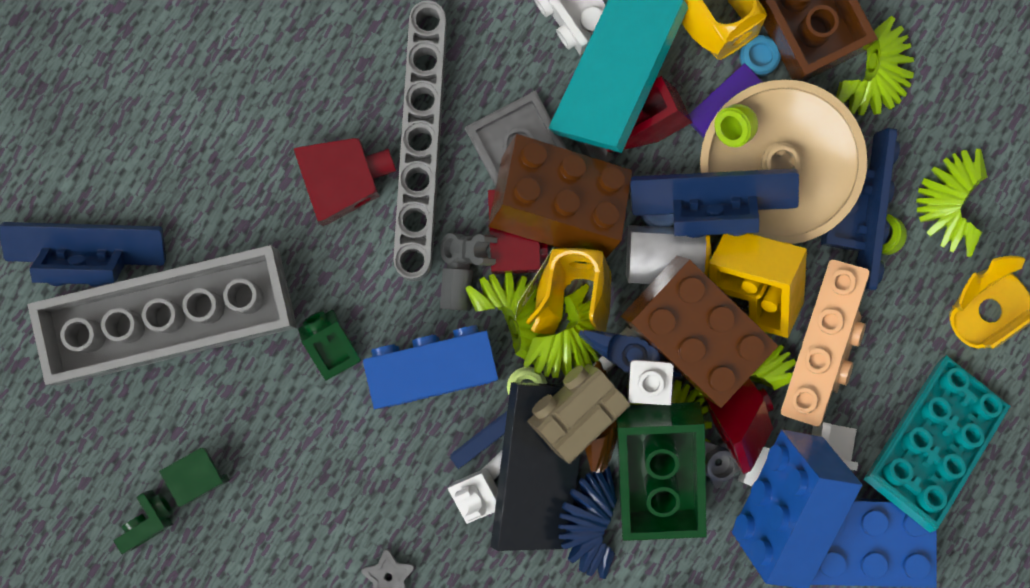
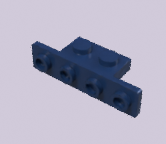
M887 128L874 134L870 166L867 169L865 183L857 202L839 224L821 236L820 245L858 251L856 266L866 268L870 272L864 292L876 290L884 274V263L881 260L883 244L889 235V222L886 220L888 204L892 201L895 190L894 182L891 181L892 170L900 152V144L896 141L897 129Z
M795 168L633 176L630 182L633 215L673 214L674 236L699 238L704 235L729 234L732 236H742L747 233H759L758 210L793 209L799 206V172Z
M2 222L0 225V241L4 259L6 261L33 262L30 267L32 283H48L52 286L89 284L92 287H99L116 283L124 265L162 266L166 261L164 234L160 226Z

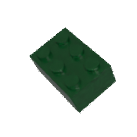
M700 402L671 403V405H630L616 419L623 541L707 537L705 423Z

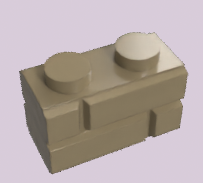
M587 364L585 367L577 366L572 369L563 379L565 386L554 396L547 395L539 400L532 409L534 415L527 421L547 445L568 464L630 406V403L614 387L605 374L590 364Z

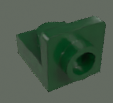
M333 309L327 313L320 311L310 315L304 320L303 326L298 328L302 344L325 381L361 361L359 354L342 328Z
M153 490L137 496V500L147 514L148 519L145 518L144 514H141L121 527L124 534L113 540L121 554L134 550L173 525L169 518L173 514L172 508L162 494L155 495Z

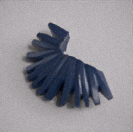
M595 330L579 332V336L586 343L625 372H630L632 360L669 362L658 350L639 337H627L626 335ZM673 366V376L680 377L681 373Z
M610 466L603 473L593 472L592 475L587 473L586 480L583 478L579 480L582 493L575 489L570 491L578 507L564 502L562 508L566 511V514L560 513L559 518L569 522L558 525V528L566 530L559 534V539H566L561 543L562 549L573 547L567 559L574 563L580 558L579 571L586 572L589 576H593L598 568L599 576L602 579H606L615 555L612 549L603 543L604 531L611 522L613 509L617 502Z

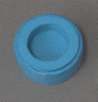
M758 35L741 48L739 59L741 66L745 63L758 77H763L776 69L780 62L781 54L772 38Z

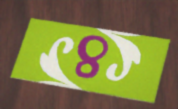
M551 252L519 300L515 320L538 286Z

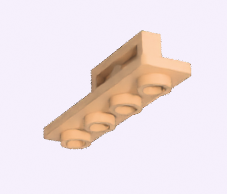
M837 260L829 261L781 408V414L784 417L820 427L832 392L838 393L840 384L845 386L848 384L853 369V362L848 361L852 346H860L866 327L865 323L860 322L862 316L859 312V307L870 276L868 269Z

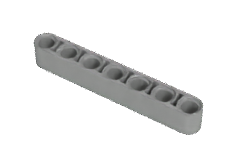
M430 0L421 1L416 4L409 16L393 257L394 267L397 272L406 280L413 282L426 278L431 272L433 263L447 43L445 12L439 4ZM426 16L435 17L439 20V25L432 31H424L418 27L422 18ZM423 55H430L436 58L437 63L431 70L422 71L415 66L416 61ZM421 94H428L434 98L433 106L426 111H420L413 107L415 98ZM420 133L428 134L432 138L431 145L424 151H416L410 147L412 138ZM415 173H424L429 177V184L422 191L416 192L408 188V180ZM414 212L423 213L427 217L426 226L418 232L409 231L405 227L406 218ZM410 252H418L424 256L423 267L414 273L405 271L402 264L404 257Z

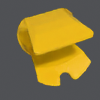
M684 0L688 5V10L681 24L698 44L710 51L718 60H721L756 38L761 31L767 14L759 0H727L742 19L730 24H721L715 20L703 0Z
M555 248L551 251L549 261L542 272L538 284L535 310L526 322L530 325L535 320L531 331L537 334H555L563 316L565 288L574 279H587L594 281L589 311L590 322L595 331L606 332L610 314L611 270L602 251L579 248ZM575 261L586 262L589 264L577 263Z
M1010 255L994 258L988 269L973 273L965 284L957 301L952 306L949 320L956 336L969 347L985 349L986 347L997 348L1030 324V293L1013 274L1022 269L1026 260L1024 257ZM986 299L997 301L1001 307V316L995 322H986L979 314L980 304Z

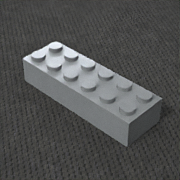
M272 245L27 304L45 385H66L297 328L280 251Z

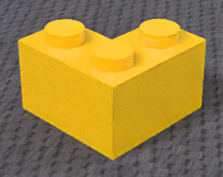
M752 233L742 236L723 234L709 261V278L726 295L749 301V317L764 332L788 338L804 304L807 249Z

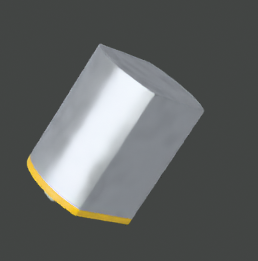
M628 225L626 278L628 283L651 284L676 256L690 259L708 277L709 261L712 258L710 235L690 238L687 236H674V227Z

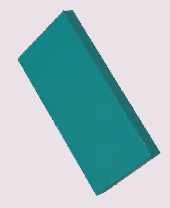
M608 0L550 123L549 129L555 135L622 153L688 10L686 2L684 0Z
M946 355L941 358L932 370L863 480L929 533L936 531L1011 406Z

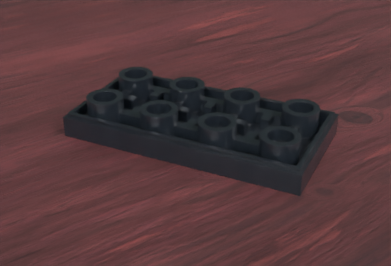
M511 382L490 546L497 551L562 549L561 543L566 540L559 539V534L566 530L558 528V525L568 523L569 521L559 517L560 513L566 514V511L562 508L564 502L574 505L575 500L570 491L572 489L576 490L580 454L568 464L547 445L543 438L527 422L534 415L532 409L535 404L547 395L554 396L565 386L564 384Z

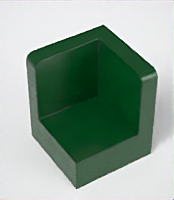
M199 448L159 471L178 507L186 506L230 481L227 474L220 475L206 448Z

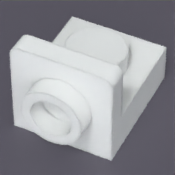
M632 360L627 387L628 402L671 405L673 364L663 361Z

